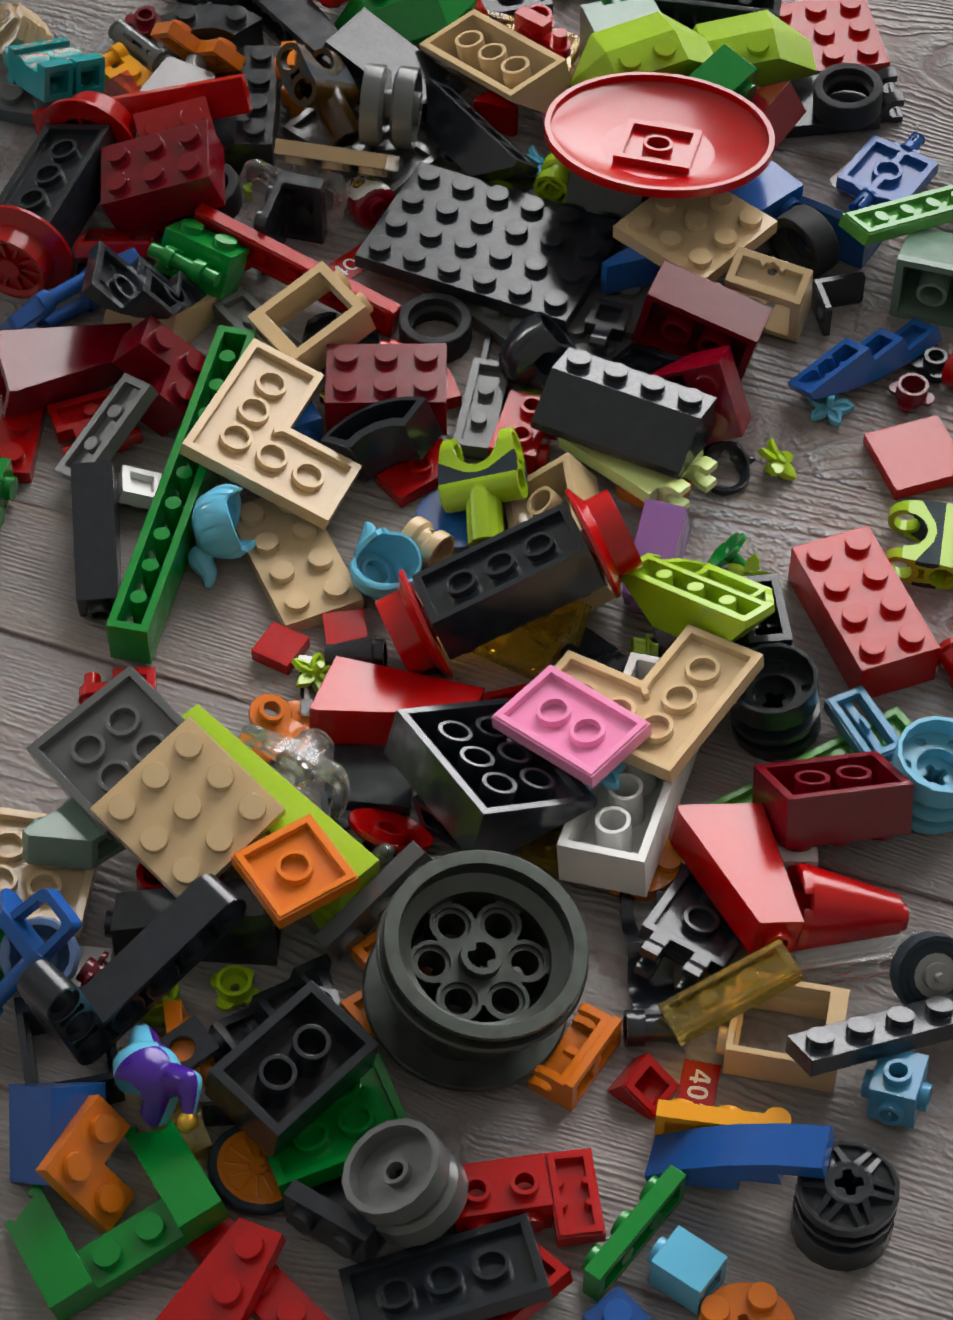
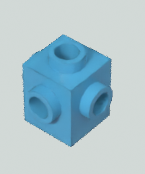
M906 1051L878 1059L875 1070L866 1069L861 1087V1097L868 1098L867 1118L879 1120L887 1125H900L914 1129L918 1112L928 1111L932 1096L933 1084L927 1083L928 1055Z

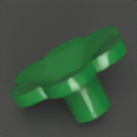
M738 532L731 535L725 543H722L714 550L707 563L720 568L730 563L745 566L746 560L738 552L746 541L747 536L744 533L739 534Z

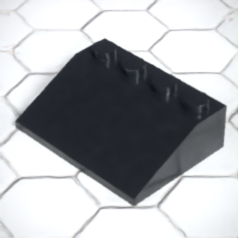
M508 698L396 709L384 753L463 851L488 850L508 854L595 808L597 798L580 780L493 728L491 717L510 701Z

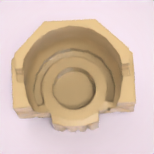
M7 3L0 6L1 55H3V48L5 46L53 39L47 24L40 19L38 14L33 13L20 3Z

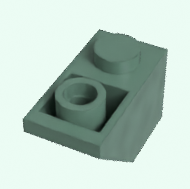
M68 799L63 806L48 815L34 819L22 830V859L27 864L92 870L126 849L116 838L110 841L71 799Z

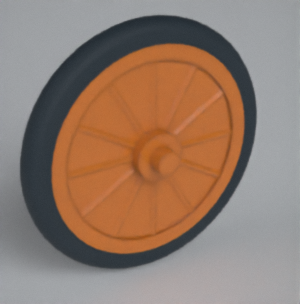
M238 1126L232 1127L220 1135L213 1144L207 1161L208 1177L218 1196L230 1207L250 1215H271L285 1210L284 1198L281 1197L266 1153Z

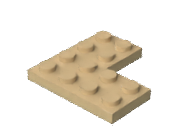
M253 338L189 432L179 454L323 530L328 526L362 468V465L293 429L321 386L324 374Z
M688 624L643 680H639L570 650L564 654L554 667L651 723L652 734L622 762L672 783L763 669L764 657L761 653Z

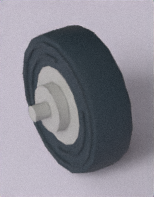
M924 931L910 936L899 945L891 960L889 976L892 989L902 1004L907 1005L926 1000L932 996L953 993L952 937L942 932Z

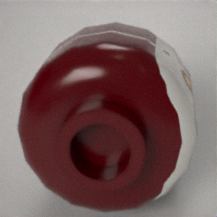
M359 174L351 178L344 186L340 203L343 211L359 226L373 229L395 196L389 186L378 177Z

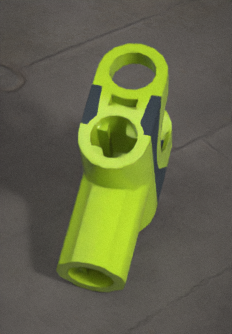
M513 427L499 430L498 439L495 441V447L491 455L477 464H467L464 462L462 448L456 438L444 440L440 445L438 460L440 501L447 514L466 511L469 548L504 531L503 503L527 498V468L520 440Z
M906 500L894 504L889 510L888 525L897 533L904 534V537L918 542L914 545L895 547L885 552L890 563L900 561L909 565L907 567H897L891 564L901 582L939 590L953 588V504L921 500ZM908 514L914 516L915 519L901 520L897 516Z

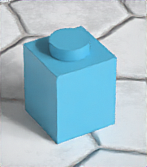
M678 1225L668 1239L663 1236L659 1238L648 1255L647 1262L650 1263L649 1284L698 1316L705 1297L716 1291L724 1282L728 1256Z

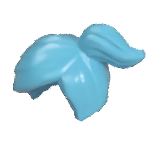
M223 484L216 486L201 495L195 502L191 526L197 544L188 552V562L192 570L203 579L204 588L206 589L213 587L217 577L214 557L219 559L239 558L257 545L255 540H243L238 538L235 529L241 514L240 491H242V488L236 485Z
M365 521L354 552V558L349 562L350 578L354 586L366 596L378 600L398 590V571L403 569L413 588H415L412 575L420 572L422 566L421 553L416 543L407 535L388 531L385 527L376 529L373 523Z

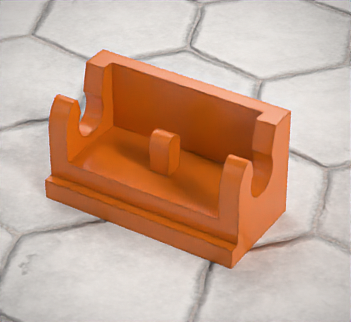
M582 1003L577 1010L578 1013L572 1020L571 1026L561 1038L551 1057L544 1065H537L532 1072L534 1075L528 1080L529 1089L570 1112L574 1110L621 1044L622 1019L615 1015L612 1017L586 1003Z

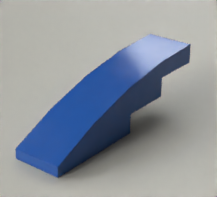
M913 318L895 333L879 328L861 343L845 338L787 383L791 390L813 400L847 392L878 380L903 367L943 339L937 327Z
M787 1123L721 1125L656 1135L644 1177L646 1182L654 1175L660 1178L671 1164L686 1174L687 1186L739 1190L741 1181L781 1185L784 1175L825 1179L835 1135L831 1126Z

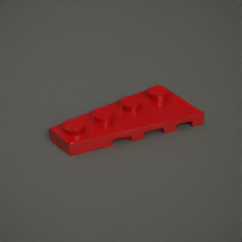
M238 1217L155 1320H248L285 1245L286 1239L283 1234Z

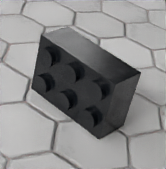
M311 980L209 1069L204 1094L273 1159L373 1067L380 1044Z

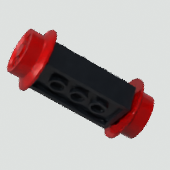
M84 91L77 93L72 98L55 101L44 111L40 121L39 135L0 194L1 293L15 298L27 299L43 289H52L61 285L70 276L73 269L71 248L101 201V147L135 139L136 127L132 116L115 99L99 92Z
M570 489L565 490L582 528L581 531L566 503L563 502L412 575L423 605L403 569L399 570L398 590L376 600L375 603L407 671L421 674L436 667L449 678H453L454 673L444 649L449 659L452 660L606 586L595 561H598L616 599L619 598L621 595V577L644 567V564L609 491L606 489L583 500Z

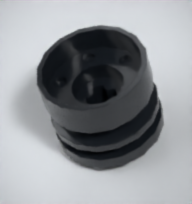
M768 643L750 648L751 650L763 654L764 667L730 709L732 734L741 748L753 756L764 759H787L803 753L816 741L821 730L817 667L809 655L794 646L783 643Z
M839 1140L833 1143L825 1179L797 1176L790 1230L797 1247L810 1261L828 1270L850 1272L868 1267L883 1255L891 1240L894 1218L899 1203L900 1181L893 1164L880 1151L864 1143Z

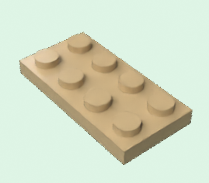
M263 497L241 504V514L235 531L240 539L256 541L257 545L246 553L245 556L281 625L296 632H301L323 624V613L364 609V599L360 591L354 586L350 573L326 529L323 530Z

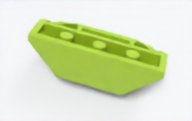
M768 10L696 24L693 28V31L706 37L713 54L725 44L758 68L757 87L817 75L810 40Z
M657 11L590 34L569 87L571 88L576 84L596 77L626 72H661L689 76L713 52L706 37Z
M647 553L641 556L644 567L621 577L622 582L651 625L676 638L689 624L735 642L775 612L772 588L710 563L681 558L660 559L658 554Z

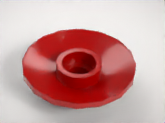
M361 808L353 810L348 816L349 827L362 839L371 843V850L380 856L394 858L397 856V853H400L412 841H415L424 851H428L433 846V836L424 826L400 814L382 809Z

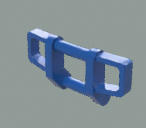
M135 248L117 254L129 265L139 257ZM86 267L77 276L52 290L47 291L44 289L34 294L23 304L21 309L0 324V330L24 329L25 327L27 329L59 327L86 311L92 312L101 307L81 294ZM80 293L78 299L56 310L57 304Z
M8 888L0 891V928L22 955L18 963L0 981V1016L3 1013L2 1007L16 993L17 983L23 971L33 962L40 959L51 961L53 956L82 926L79 917L57 889H40L24 902L17 893ZM47 902L60 919L61 926L44 943L26 918Z

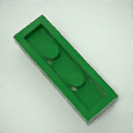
M670 1164L660 1178L654 1175L648 1180L640 1193V1202L631 1212L624 1210L611 1228L610 1234L612 1236L602 1247L595 1245L585 1257L581 1266V1270L584 1271L583 1293L596 1302H599L684 1199L685 1173Z

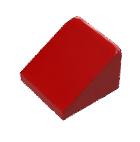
M492 90L474 100V109L501 134L511 137L518 135V106Z
M649 1053L634 1058L607 1091L644 1117L653 1120L656 1117L658 1099L670 1100L680 1085Z

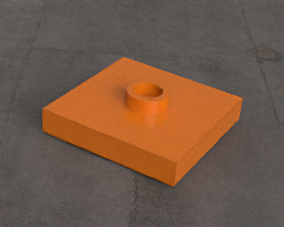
M311 814L296 820L231 855L233 867L279 930L359 887L358 876Z

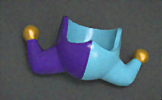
M147 1024L136 1025L129 1034V1043L122 1046L113 1061V1075L116 1086L122 1092L131 1093L143 1098L140 1113L143 1120L150 1127H159L167 1124L176 1108L178 1100H180L182 1113L177 1118V1126L185 1133L194 1131L198 1126V1118L195 1113L202 1090L201 1075L181 1065L176 1054L161 1044L154 1029Z

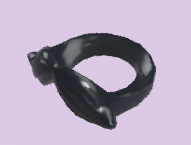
M718 441L708 445L703 451V456H708L717 461L721 451L726 450L729 453L730 461L735 464V468L740 475V481L731 487L716 485L710 491L721 496L733 495L747 487L750 480V465L756 458L748 455L737 442Z

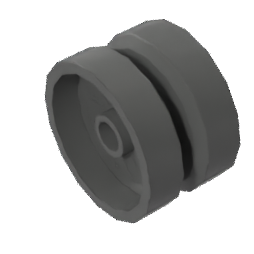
M367 63L362 80L359 105V139L361 145L381 147L387 138L389 130L390 141L394 148L415 149L423 108V83L420 67L400 66L395 74L392 86V73L388 65Z
M409 1118L387 1120L368 1130L351 1149L344 1163L342 1185L346 1199L368 1222L376 1226V1231L388 1243L401 1247L425 1245L442 1236L458 1220L467 1202L469 1182L464 1167L446 1149L445 1145L423 1122Z

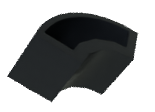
M221 4L180 5L174 11L161 16V22L172 21L173 19L184 22L191 28V34L200 40L217 39L218 37L225 38L236 45V51H239L245 45H264L262 18L247 11L242 6ZM177 55V59H180V60H182V61H185V60H183L181 57H179V56Z
M407 396L386 399L359 409L336 424L320 441L322 445L362 465L357 479L369 482L379 471L394 463L406 460L421 461L442 435L443 431L427 398Z

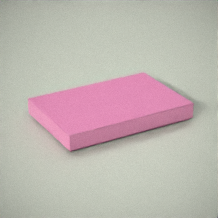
M551 664L491 717L493 728L591 788L600 783L652 734L651 723Z

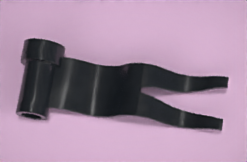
M665 891L655 892L656 895L654 907L662 898ZM620 892L621 927L627 942V980L632 1010H624L623 1013L625 1047H645L646 1042H690L692 1039V1019L690 1014H679L678 1000L674 993V961L663 957L658 969L650 980L634 973V968L642 957L639 952L645 941L638 938L640 931L635 922L630 894Z

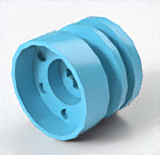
M940 716L921 718L904 729L893 753L891 764L914 784L911 830L917 833L938 835L953 831V718Z

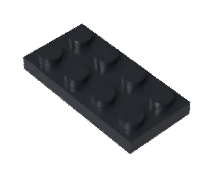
M527 1213L434 1240L425 1245L411 1247L338 1269L350 1320H485L553 1299Z

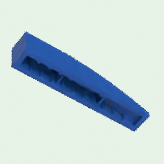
M771 161L764 172L757 178L729 192L776 219L799 204L801 195H803L804 185L774 161ZM627 247L602 262L600 290L606 295L652 284L660 266L632 248Z

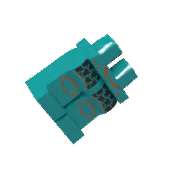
M65 37L38 40L20 45H9L3 48V65L8 69V82L13 85L17 84L44 103L72 98L73 95L84 91L104 92L105 57L98 53L83 55L77 46H70V40Z

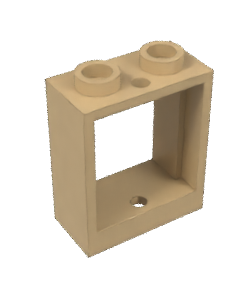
M738 246L725 278V287L749 298L757 299L765 305L768 302L774 303L775 307H773L764 333L798 343L811 310L813 270ZM774 269L777 271V273L775 275H769L768 270Z
M323 261L319 262L247 316L254 331H257V337L261 342L318 372L326 367L327 344H356L376 329L370 313L374 310L368 299L361 292L355 295L350 290L352 287L345 275L339 269L333 272ZM331 291L348 310L297 348L280 328Z
M739 970L736 988L727 987L723 1015L731 1016L729 1027L720 1026L717 1039L716 1054L724 1055L722 1073L834 1093L838 1070L810 1077L786 1053L740 1046L739 1043L746 1007L825 1020L826 1026L846 1020L850 989Z

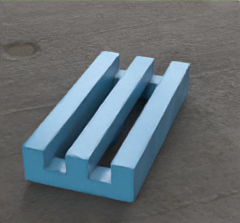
M862 685L824 701L823 710L854 753L877 751L890 762V757L893 756L899 736ZM855 700L887 746H882L872 732L870 724L864 716L860 715L851 701Z

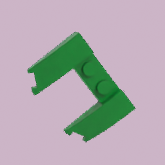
M169 1121L165 1129L140 1133L137 1126L130 1127L124 1135L161 1199L78 1251L40 1185H33L27 1193L31 1201L15 1222L8 1219L5 1226L48 1307L58 1320L71 1318L231 1217L173 1121Z

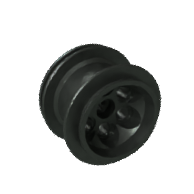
M467 850L450 853L426 863L405 880L387 903L377 929L376 943L365 965L362 981V998L367 1021L374 1036L386 1053L408 1073L431 1085L447 1090L472 1093L489 1092L506 1088L526 1079L533 1074L532 1072L537 1065H544L554 1053L564 1034L567 1020L575 1010L583 994L587 980L589 957L588 938L583 919L571 897L556 880L539 867L516 856L488 850ZM471 962L478 963L485 968L476 967ZM518 966L524 975L518 974L513 967ZM430 967L437 972L438 976H427L419 968ZM493 1004H503L511 1010V1013L503 1014L498 1012ZM446 1005H458L465 1013H452L447 1009Z

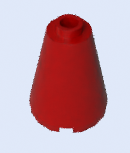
M795 863L796 865H790L787 868L786 872L804 920L794 951L795 954L893 940L899 936L901 931L906 930L909 921V909L907 904L902 902L899 894L807 863Z

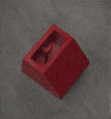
M729 345L691 353L650 374L660 376L664 380L688 388H696L703 393L717 397L712 436L706 444L738 438L744 435L752 417Z

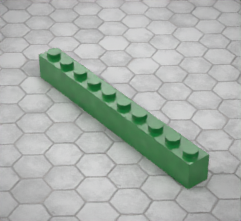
M218 325L106 623L110 657L152 664L188 564V552L196 542L191 526L195 502L201 495L214 488L219 478V474L179 454L180 448L253 338L257 339V331Z

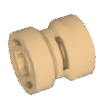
M416 516L411 519L401 532V534L407 535L416 543L421 553L422 566L425 568L451 557L454 551L455 538L444 530L436 531L433 529V524L422 516Z

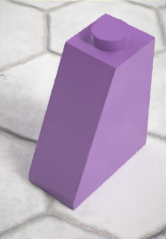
M645 499L634 542L640 557L647 553L660 555V559H683L691 533L687 507ZM623 584L621 594L624 604L629 605L630 610L644 614Z

